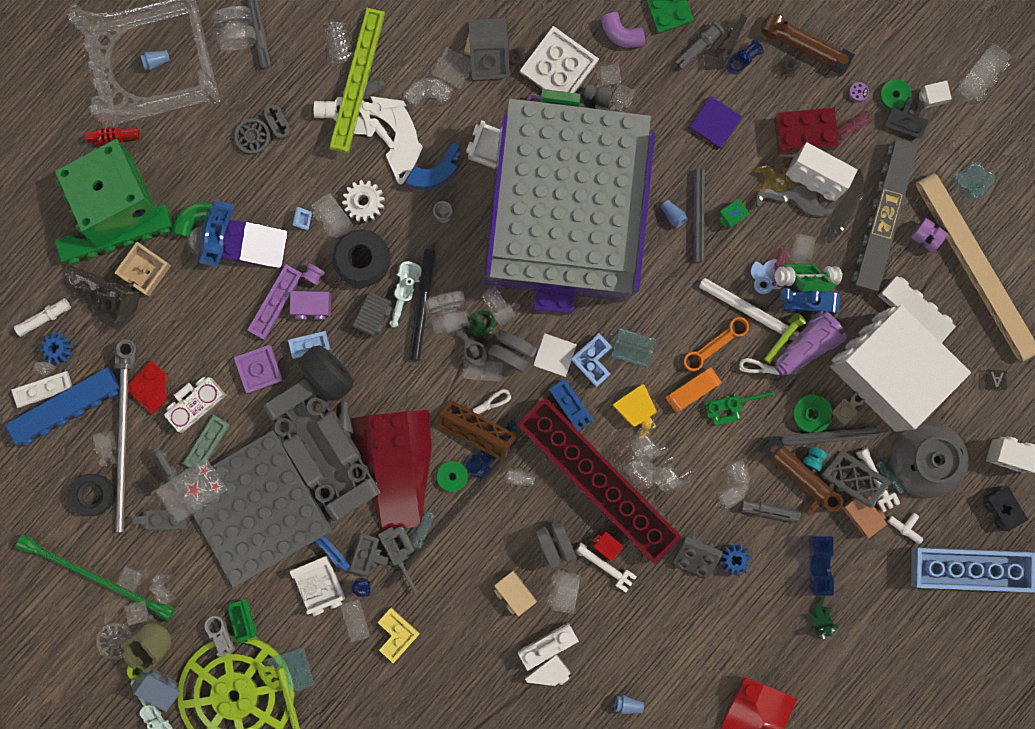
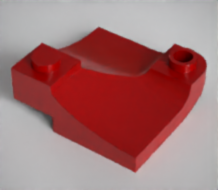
M743 675L720 729H785L797 698Z

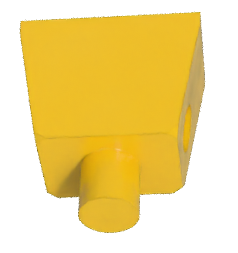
M644 384L612 405L632 427L641 424L646 432L656 427L650 416L657 411Z

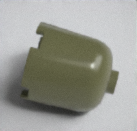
M145 624L122 644L121 647L124 649L122 657L132 669L137 667L143 670V673L150 672L170 650L172 644L171 636L160 624Z

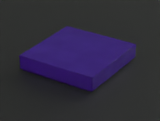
M710 96L689 129L721 149L742 116Z

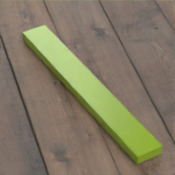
M366 8L332 135L330 150L349 154L385 17L384 11Z

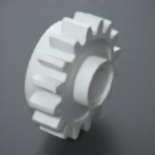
M360 180V185L353 182L354 188L347 187L349 194H343L347 200L342 203L344 206H348L344 209L345 212H351L350 218L356 216L357 222L364 219L365 223H367L369 218L375 220L374 216L376 214L380 216L379 210L384 209L381 202H384L385 199L380 197L383 192L381 190L376 191L378 186L376 184L371 186L370 181L364 184ZM368 198L369 201L366 205H359L360 199Z

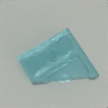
M304 647L267 659L268 663L274 666L275 669L284 666L288 684L295 691L315 685Z

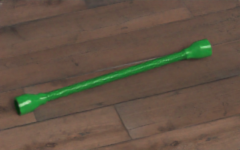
M24 534L21 535L16 543V548L23 552L45 557L89 580L91 579L95 583L111 589L120 595L122 594V596L128 599L131 598V600L149 608L150 611L166 622L170 621L175 612V608L168 604L151 602L146 598L144 599V597L124 587L122 588L118 584H113V582L43 549L32 538Z

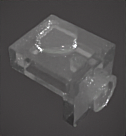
M167 573L158 574L151 581L153 585L149 588L155 594L154 598L159 603H164L165 605L171 603L176 598L162 585L169 577Z

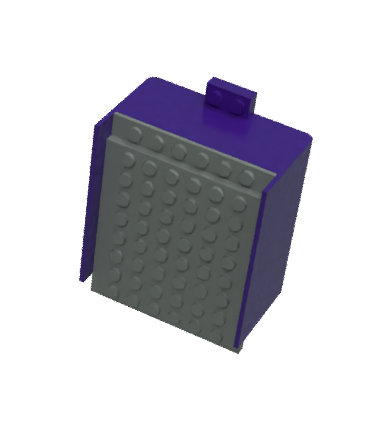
M509 99L508 111L503 116L499 133L483 285L535 291L534 310L572 314L574 295L627 301L639 291L655 132H651L649 135L651 116Z

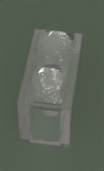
M330 192L311 205L314 209L311 213L318 222L320 220L323 221L325 224L323 229L329 237L333 235L337 239L354 226Z
M557 570V574L553 573L551 585H554V591L549 593L548 598L551 610L574 614L581 574Z

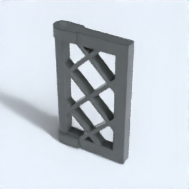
M843 450L822 475L823 478L870 509L874 507L878 499L891 484L890 480ZM845 459L852 465L841 467L840 463ZM855 468H859L869 476L857 478ZM853 469L855 478L843 480L842 470ZM835 471H840L841 480L835 479L831 474ZM869 479L871 489L859 490L858 481ZM872 479L881 482V486L873 488ZM856 481L857 491L852 490L844 483ZM872 492L873 496L868 500L860 494Z

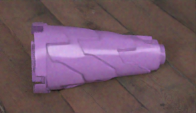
M823 310L816 313L799 336L784 350L785 352L775 362V369L780 375L783 376L785 374L787 376L798 368L801 369L813 359L818 358L830 349L833 350L847 339L846 332L842 335L839 332L843 327L827 311L824 313Z

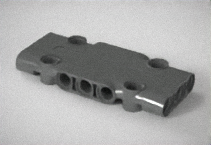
M308 378L263 406L275 426L276 433L281 435L284 440L283 445L307 485L314 489L316 498L322 502L333 522L381 493L370 476L368 467L362 463L358 449L337 415L332 410L330 411L327 401L322 398L317 388ZM316 401H319L322 405L319 412L314 409ZM283 422H287L289 425L287 432L282 430ZM356 467L361 468V477L355 475L354 470ZM323 488H327L330 491L328 498L322 495Z

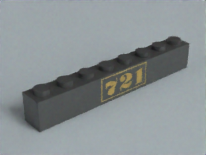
M898 139L888 145L886 155L889 156L881 169V173L884 174L876 187V191L879 192L871 205V209L874 210L866 223V227H868L867 235L864 234L861 245H863L862 253L859 252L856 259L858 264L857 271L854 270L851 277L853 288L870 293L879 291L919 145Z

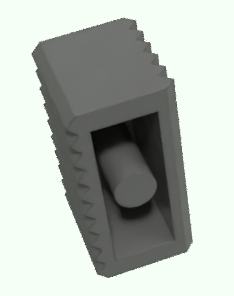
M369 292L353 327L373 337L376 334L380 335L384 328V324H382L384 318H388L392 312L393 307H390L392 303Z

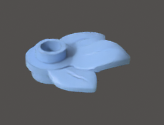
M772 259L764 265L756 261L751 268V275L755 280L754 288L758 293L767 294L772 289H781L783 287L779 286L775 280V272L779 268L777 259ZM765 282L767 284L766 288H762L760 283Z

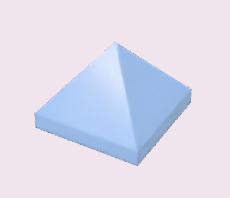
M296 207L292 225L308 230L312 212Z

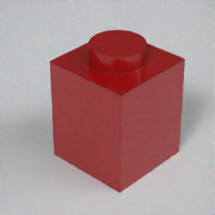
M605 531L603 534L599 532L593 539L595 543L593 547L610 561H613L624 547Z

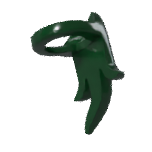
M482 310L475 313L474 316H470L469 330L475 337L479 338L487 333H493L492 329L495 325V319L490 312ZM484 314L490 318L491 325L488 328H484L485 323L479 315Z
M823 594L816 605V617L810 613L806 615L812 619L815 633L822 639H825L827 636L832 637L835 630L839 629L837 624H833L829 614L832 607L825 609V615L822 611L825 594Z

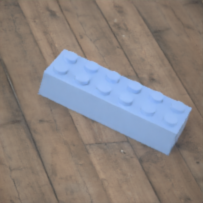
M912 547L911 586L916 588L1035 592V553Z

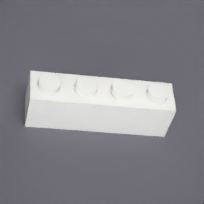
M897 276L892 278L877 296L890 307L903 305L942 343L956 327L952 323L953 320L949 316L938 312V307L924 300L923 294L916 289L910 288L908 286L909 283L904 278Z

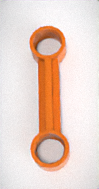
M742 317L733 319L729 323L728 329L697 352L688 353L683 359L685 369L691 372L699 370L703 365V361L735 337L744 336L749 330L747 320ZM735 321H741L745 324V331L742 334H736L733 331L732 325ZM690 355L698 356L700 360L699 366L697 368L687 366V357Z

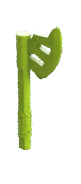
M258 661V673L265 684L274 690L281 685L291 726L293 729H300L284 666L275 669L274 666H264ZM274 677H275V678H278V677H279V679H277V680H275V681H271L272 678H274Z

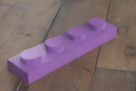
M287 264L284 266L249 326L248 331L266 340L288 302L291 291L295 290L302 278L301 272Z

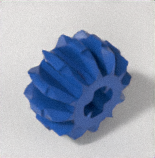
M53 332L51 337L45 336L46 342H40L41 345H44V348L39 349V351L44 353L42 358L44 360L48 359L49 364L55 362L57 365H61L62 361H68L67 355H73L72 352H69V349L74 347L69 344L71 339L65 338L63 333L58 335Z
M732 543L730 544L731 550L727 547L723 548L726 555L722 553L721 557L724 560L719 561V564H726L722 571L725 572L729 569V576H732L735 571L736 576L739 577L741 575L740 570L747 573V570L744 568L745 565L751 567L752 564L746 562V560L752 559V556H745L749 550L747 548L742 550L741 544H738L737 548H735V545ZM733 556H739L740 559H737L739 561L738 564L731 563Z

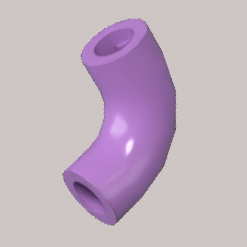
M618 12L608 13L600 17L606 36L614 44L624 48H636L646 45L643 28H624Z

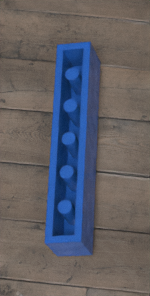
M106 368L5 424L15 445L28 446L35 442L34 439L36 437H44L50 434L51 429L54 427L60 428L68 423L67 420L70 418H78L84 415L86 409L90 407L94 409L100 406L102 400L106 398L112 399L119 395L120 383L113 370Z

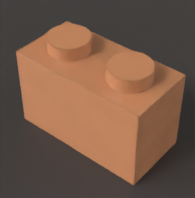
M860 494L868 500L871 499V497L868 494ZM854 497L841 507L865 538H870L887 525L884 520L886 517L881 510H876L875 507L870 509Z

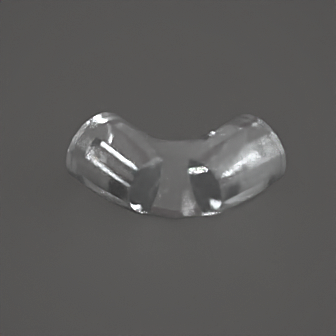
M424 78L409 86L402 94V97L414 107H417L426 97H433L444 105L452 97L455 90L439 79Z
M742 458L725 467L730 475L731 482L726 489L717 493L718 499L725 510L734 507L743 500L749 489L750 477Z

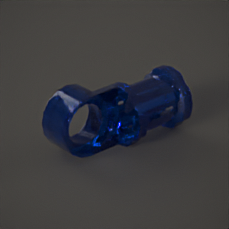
M753 39L748 47L744 50L741 49L729 59L727 63L728 71L732 74L741 73L745 67L752 63V59L764 53L762 45ZM733 60L739 61L741 68H732L731 62Z
M360 578L352 585V592L358 597L371 596V583L368 578Z

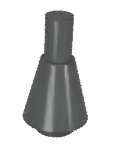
M341 402L338 419L350 436L354 433L348 415V403Z

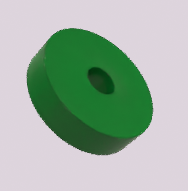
M899 79L888 81L880 91V101L888 110H891L892 107L900 110L903 109L907 97L912 96L909 85ZM894 92L898 94V98L893 96Z
M449 461L439 468L437 480L444 490L456 492L466 485L468 472L461 463ZM450 473L456 474L455 480L449 479Z

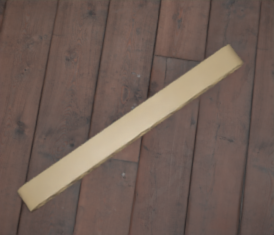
M932 173L916 182L920 195L939 227L948 233L947 241L1016 358L1020 362H1024L1035 356V340L939 177Z

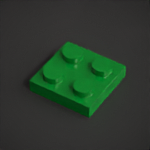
M646 0L658 35L694 22L687 0Z

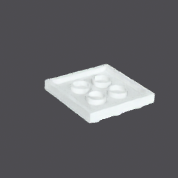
M553 26L521 68L520 73L542 89L575 93L598 63L599 58Z

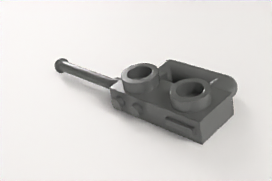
M158 448L151 451L150 455L165 480L171 486L173 485L187 511H191L192 508L176 484L175 478L178 474L175 468L168 463L166 453L163 449L159 450Z
M400 526L396 529L391 527L378 534L379 539L388 553V558L390 557L392 560L390 561L391 564H398L413 590V594L416 595L418 591L403 563L404 560L409 558L408 555L414 551V547L403 527ZM397 536L400 537L403 545L405 546V548L401 550L395 541V538Z

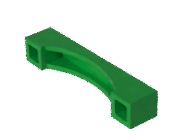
M165 204L156 206L158 216L100 247H97L93 242L89 243L87 240L79 239L74 234L56 239L55 242L61 262L76 265L82 259H94L100 253H112L118 247H131L135 245L134 242L140 240L142 242L153 239L152 236L158 234L163 236L171 233L174 222L169 207Z

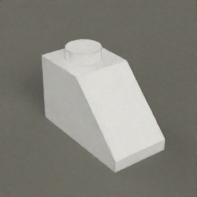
M556 654L525 676V680L528 683L556 686L559 683L562 685L569 679L570 671Z

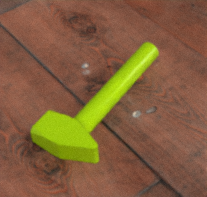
M793 314L789 319V327L764 358L767 363L770 364L795 330L806 323L800 314Z

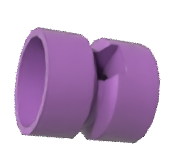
M925 217L913 231L910 238L917 243H924L923 247L933 253L942 244L948 233L940 227L935 228V224Z

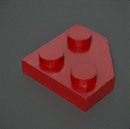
M151 360L128 384V392L151 414H155L167 401V373Z

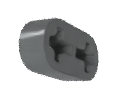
M276 105L267 106L264 110V115L273 133L279 139H287L291 135V128L281 109ZM271 110L277 112L276 116L278 120L275 121L272 116L269 117V115H271ZM278 124H281L283 128L287 127L285 134L282 135L279 132Z

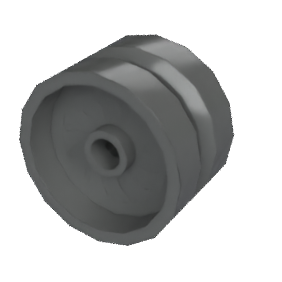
M500 329L496 340L504 348L492 344L487 354L505 365L524 373L529 364L520 355L526 358H533L537 349L524 339Z
M561 520L551 524V529L554 533L552 537L546 527L535 530L540 541L539 545L545 559L548 560L552 570L560 567L562 564L559 553L563 554L565 561L568 563L577 559Z

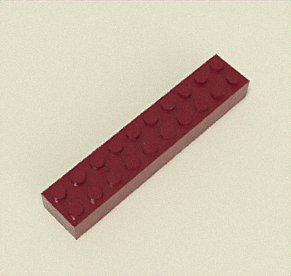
M545 397L517 424L653 564L682 537Z

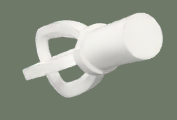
M742 359L739 363V369L742 372H762L779 375L775 366L763 364L754 359ZM743 363H753L760 366L761 369H746L743 367Z
M506 389L499 390L488 400L484 401L483 404L474 408L473 412L481 414L486 410L509 402L511 399L510 392ZM502 393L507 394L505 400L490 404L493 399Z

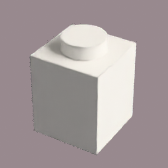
M947 81L925 85L919 93V100L924 102V109L946 104L952 99Z

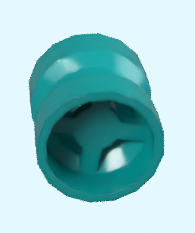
M811 446L808 450L809 455L804 458L802 463L820 472L822 462L826 460L829 454L815 446Z

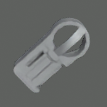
M212 616L207 619L205 631L218 651L216 655L223 657L233 652L235 647L226 628L225 621L218 616ZM216 620H219L221 622V629ZM211 622H213L217 633L210 632L209 626Z

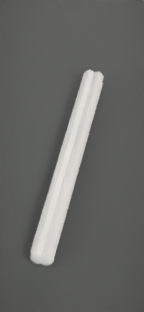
M702 279L699 285L701 289L783 335L789 327L708 279ZM795 330L789 339L794 341L800 332Z

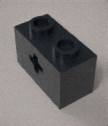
M1001 486L983 497L985 501L984 507L989 513L993 514L995 518L994 523L999 530L1002 529V531L1009 532L1029 520L1009 486ZM1003 506H1006V509L1004 510L1005 513L1001 512L1003 510Z

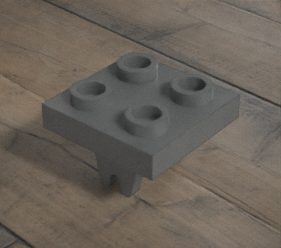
M694 535L691 538L686 537L672 564L708 579L721 559L723 551L713 548L714 544L711 542L708 546L696 541V536Z

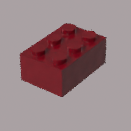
M835 108L779 112L774 117L778 155L796 154L806 142L822 151L835 150L839 146Z

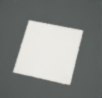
M544 333L533 366L566 377L577 344Z

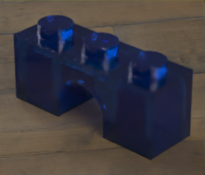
M809 535L810 594L814 596H834V576L831 574L830 566L831 557L834 556L833 536Z

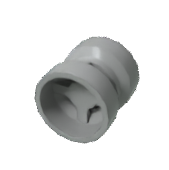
M440 201L435 204L433 212L437 221L441 223L449 222L453 217L451 205L446 201Z

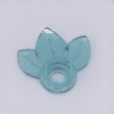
M974 161L970 164L968 172H957L956 179L962 188L968 189L973 197L978 198L984 196L988 191V187L993 185L995 174L993 171L985 172L984 167Z

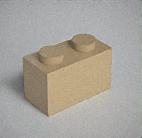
M514 570L494 585L496 587L495 593L500 599L504 598L507 601L506 607L512 615L516 613L519 617L537 602Z

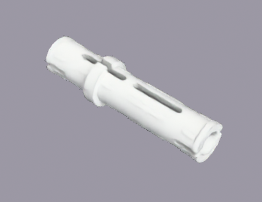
M64 298L52 306H46L45 310L14 326V329L22 337L45 322L57 319L58 315L70 310L71 306Z

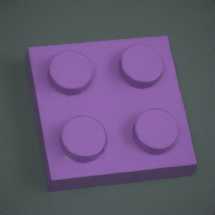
M271 345L234 357L246 394L284 381Z

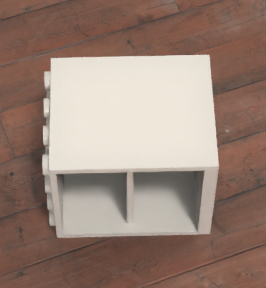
M903 305L888 308L886 311L883 310L881 313L879 312L872 319L873 323L868 326L866 325L858 333L860 336L852 339L845 346L846 350L841 353L839 352L831 360L833 364L830 366L856 393H859L858 395L862 399H865V402L895 432L916 429L971 374Z

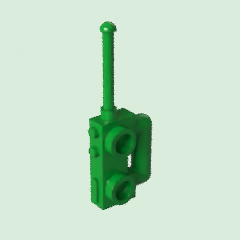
M770 391L746 398H739V395L733 394V397L725 396L724 399L707 401L704 403L707 417L712 419L714 426L739 421L741 418L739 411L742 410V403L774 396V392ZM731 410L732 415L719 417L718 412Z

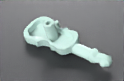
M402 262L396 274L399 277V283L396 284V289L394 290V296L397 301L392 315L393 318L389 322L393 328L399 325L398 319L400 318L404 302L412 298L414 283L419 282L421 267L413 262Z
M138 697L143 705L140 716L144 719V723H147L148 729H173L168 720L162 718L158 707Z

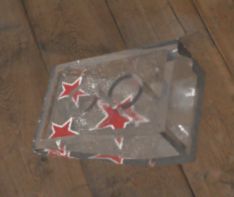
M204 458L158 488L155 494L178 525L228 489L208 460Z

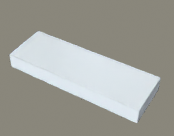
M65 371L12 389L11 391L17 408H21L57 396L73 386L68 372Z

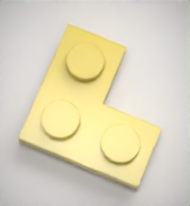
M392 607L378 622L392 635L379 651L394 663L420 634Z

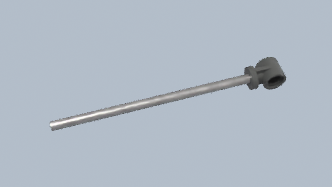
M121 340L114 347V368H120L116 532H124L128 369H134L136 351L134 343L130 340ZM122 344H127L130 347L127 355L120 352Z

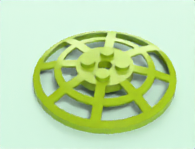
M230 636L232 642H236V637ZM254 639L245 643L262 649L255 659L246 655L232 654L231 652L213 660L205 668H202L195 661L207 650L215 647L213 641L204 645L188 661L179 681L178 688L180 694L178 695V706L186 727L194 729L186 716L185 708L195 707L199 718L208 727L207 729H221L218 725L223 718L234 720L236 729H244L242 718L249 713H252L260 720L247 729H259L265 722L275 729H283L289 719L287 706L281 721L270 716L275 704V692L282 691L281 685L276 690L268 685L257 687L251 677L257 670V662L260 661L262 663L269 654L279 666H284L294 704V682L285 660L270 645L259 639ZM233 660L243 661L251 665L245 673L234 671ZM224 662L226 674L216 679L209 671L216 665ZM191 668L199 675L194 687V699L183 700L184 682ZM205 680L212 685L209 697L200 698V687L202 681ZM232 690H236L239 693L237 701L231 700L229 696ZM269 693L268 706L264 712L256 707L258 695ZM212 704V707L217 712L212 722L205 716L201 706Z

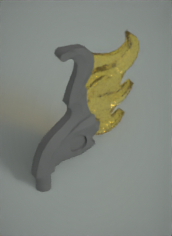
M766 165L760 166L755 170V173H761L764 177L762 190L756 196L757 208L761 207L762 199L769 198L784 203L791 200L802 212L813 217L822 218L823 216L833 214L832 207L823 208L819 205L816 191L809 190L802 183L794 182L789 176L785 175L788 168L784 166L781 168L784 172L783 174H779L772 167Z

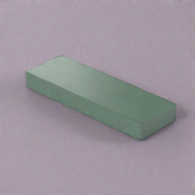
M213 415L183 464L200 473L201 469L199 466L204 468L231 424Z

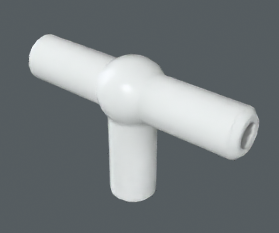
M912 513L905 524L893 516L888 519V523L898 529L902 535L908 536L917 544H921L923 541L921 536L911 530L919 518L917 514Z

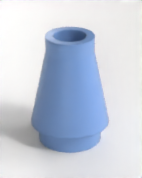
M167 50L144 52L145 54L140 55L145 70L150 69L151 71L170 61Z
M670 200L665 201L660 207L671 226L679 228L688 219L686 213L671 203Z
M624 695L616 696L614 702L615 712L619 714L643 713L644 702Z

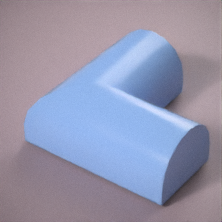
M600 333L571 358L596 387L611 375L598 361L612 348Z

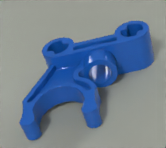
M787 288L781 290L780 300L784 301V310L814 312L823 310L824 313L827 311L829 314H839V293L819 291L805 293L800 290Z

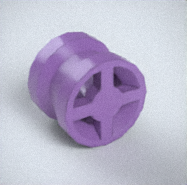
M308 263L307 270L302 273L301 277L318 286L320 283L319 279L321 276H324L325 272Z

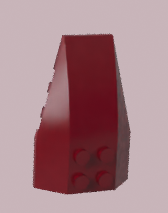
M428 410L403 411L352 418L354 445L361 455L362 463L368 467L370 476L381 492L371 500L382 531L391 527L396 529L400 526L403 528L421 527L432 452Z

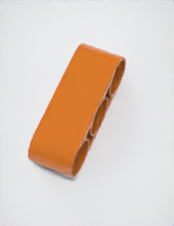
M710 367L665 398L675 413H677L722 382L713 368Z

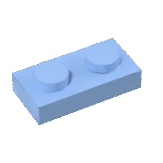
M326 331L288 340L292 359L301 358L313 346L320 345L328 351L331 350Z

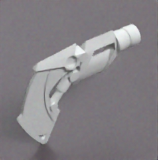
M370 96L373 103H364L362 101L361 115L358 116L354 134H366L372 137L376 131L390 148L386 157L398 184L401 185L415 166L423 147L418 142L413 122L404 108L406 107L404 101ZM337 97L335 102L314 101V118H334L336 121L338 117L337 108L340 107L343 97ZM370 116L378 117L392 127L396 133L394 142L387 135L386 130L375 118L370 119ZM406 172L403 178L399 177V174Z

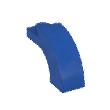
M452 143L443 161L435 168L421 169L414 166L406 181V185L417 190H432L449 182L458 171L457 166L453 162L457 163L460 158L459 146Z
M214 200L211 209H208L200 237L199 263L218 266L223 254L225 230L234 210L233 204Z

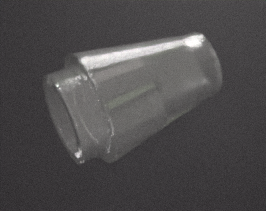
M516 467L508 468L506 483H509L510 486L534 485L535 475Z

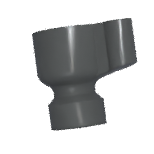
M588 84L584 93V99L589 101L593 99L595 100V109L608 111L614 89L603 86L596 89L595 86Z

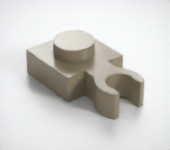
M858 392L851 395L849 402L843 399L832 410V415L843 426L858 413L855 407L863 404L865 401L864 398L860 402L855 401V396L859 394Z

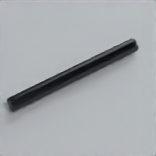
M425 249L423 255L409 360L420 361L435 258V250Z

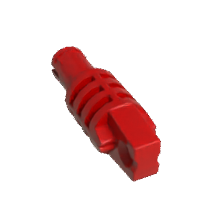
M121 127L95 129L96 131L85 133L87 143H96L97 146L105 145L115 139L120 143L124 140L140 139L138 127L122 129Z

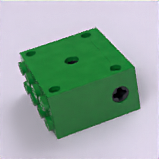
M117 139L55 171L58 177L56 182L60 189L64 191L62 196L68 205L70 204L71 209H69V212L73 219L78 222L76 224L77 230L81 235H85L89 243L93 242L97 247L159 215L132 156Z

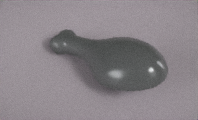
M464 328L457 330L455 334L464 343V356L466 360L474 366H484L488 359L486 348L481 343L469 339Z

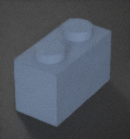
M155 669L146 673L141 672L131 686L134 695L167 712L180 694L177 686L178 683L172 678L166 679L162 677V674Z

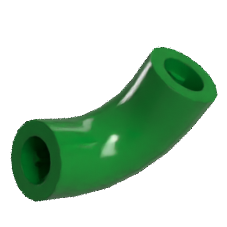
M196 202L186 206L178 214L172 233L190 238L193 226L197 222L205 220L206 213L213 204Z

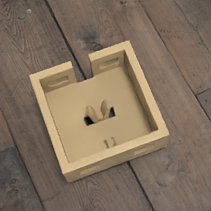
M136 242L115 271V274L129 283L134 281L133 286L150 296L171 265L142 244Z

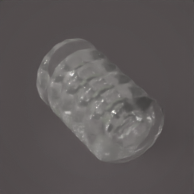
M333 21L323 25L332 64L345 63L349 60V57L353 56V52H347L352 46L345 44L350 41V38H344L349 33L347 30H342L347 27L346 23Z

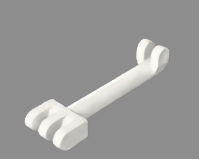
M867 447L855 452L859 459L864 460L866 466L878 473ZM873 479L876 487H880L882 483ZM885 490L881 498L878 499L877 504L882 513L886 511L884 503H886L889 509L893 508L890 500H893L896 506L900 504L895 492L888 494L887 490Z
M581 542L574 551L579 556L583 555L616 578L617 582L615 585L624 592L628 591L627 587L623 586L624 582L629 586L632 585V582L627 577L629 576L634 580L637 578L627 569L623 573L619 572L590 552L587 546Z

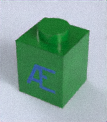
M738 199L718 213V220L723 227H727L729 230L746 219L750 213L741 200Z

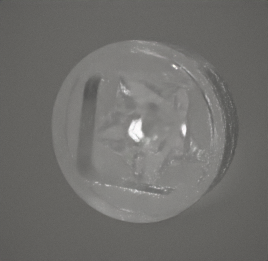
M35 362L33 370L37 371L40 375H47L48 373H53L54 365L46 362Z

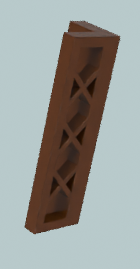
M452 400L448 402L439 414L437 427L501 461L505 460L510 446L517 438V434ZM450 408H453L456 411H458L459 414H452L448 411L450 410ZM465 418H472L476 423H469ZM482 427H489L492 429V432H486ZM504 435L510 439L508 442H505L499 436Z

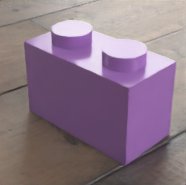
M291 291L290 315L295 316V319L306 320L307 316L314 317V320H326V317H331V293Z

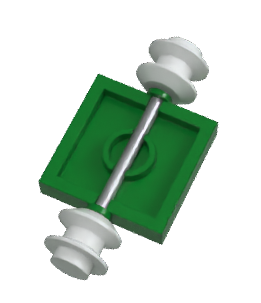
M784 264L775 272V280L779 286H791L794 283L800 291L805 293L809 291H833L834 286L838 285L842 279V272L837 266H827L821 272L814 264Z

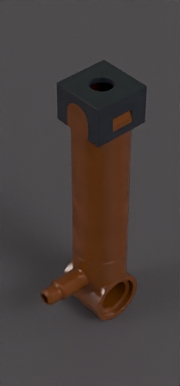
M769 13L761 28V32L771 39H778L832 67L831 70L841 76L847 71L855 54L844 48L840 50L797 28L776 13Z
M771 436L759 449L767 459L774 462L815 499L806 510L808 515L815 512L820 505L826 511L835 512L841 509L843 499L840 494L834 492L784 447V444L775 436ZM831 496L836 501L833 507H830L827 503L828 498Z

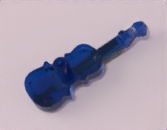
M514 420L509 421L505 429L511 431L513 428H516V422ZM504 435L499 436V438L503 441H505V439L507 438ZM481 450L478 455H472V458L466 464V468L474 477L482 479L492 469L490 464L493 460H496V457Z

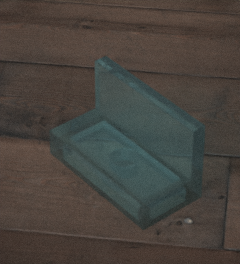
M619 329L612 357L648 367L653 355L656 339Z

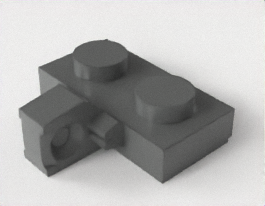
M364 533L360 534L350 571L369 576L371 566L376 567L377 563L385 566L388 565L389 558L380 555L381 550L377 549L380 541L379 538Z

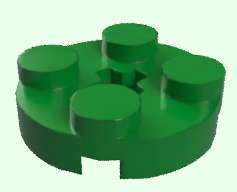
M807 395L796 402L792 410L795 424L807 433L821 432L831 422L832 408L824 397ZM809 409L817 411L815 419L808 417Z

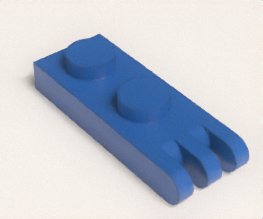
M565 379L549 389L566 416L579 432L581 431V427L578 425L579 422H581L584 428L588 426L584 421L585 418L590 423L594 422Z

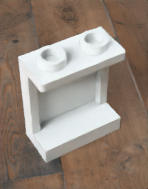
M481 121L480 125L476 124L473 135H475L474 142H469L466 150L469 153L468 159L495 169L500 129L485 124V121Z
M328 556L290 571L292 579L295 578L307 608V615L312 613L313 616L323 613V608L330 606L332 609L342 605L341 601L345 599V596Z

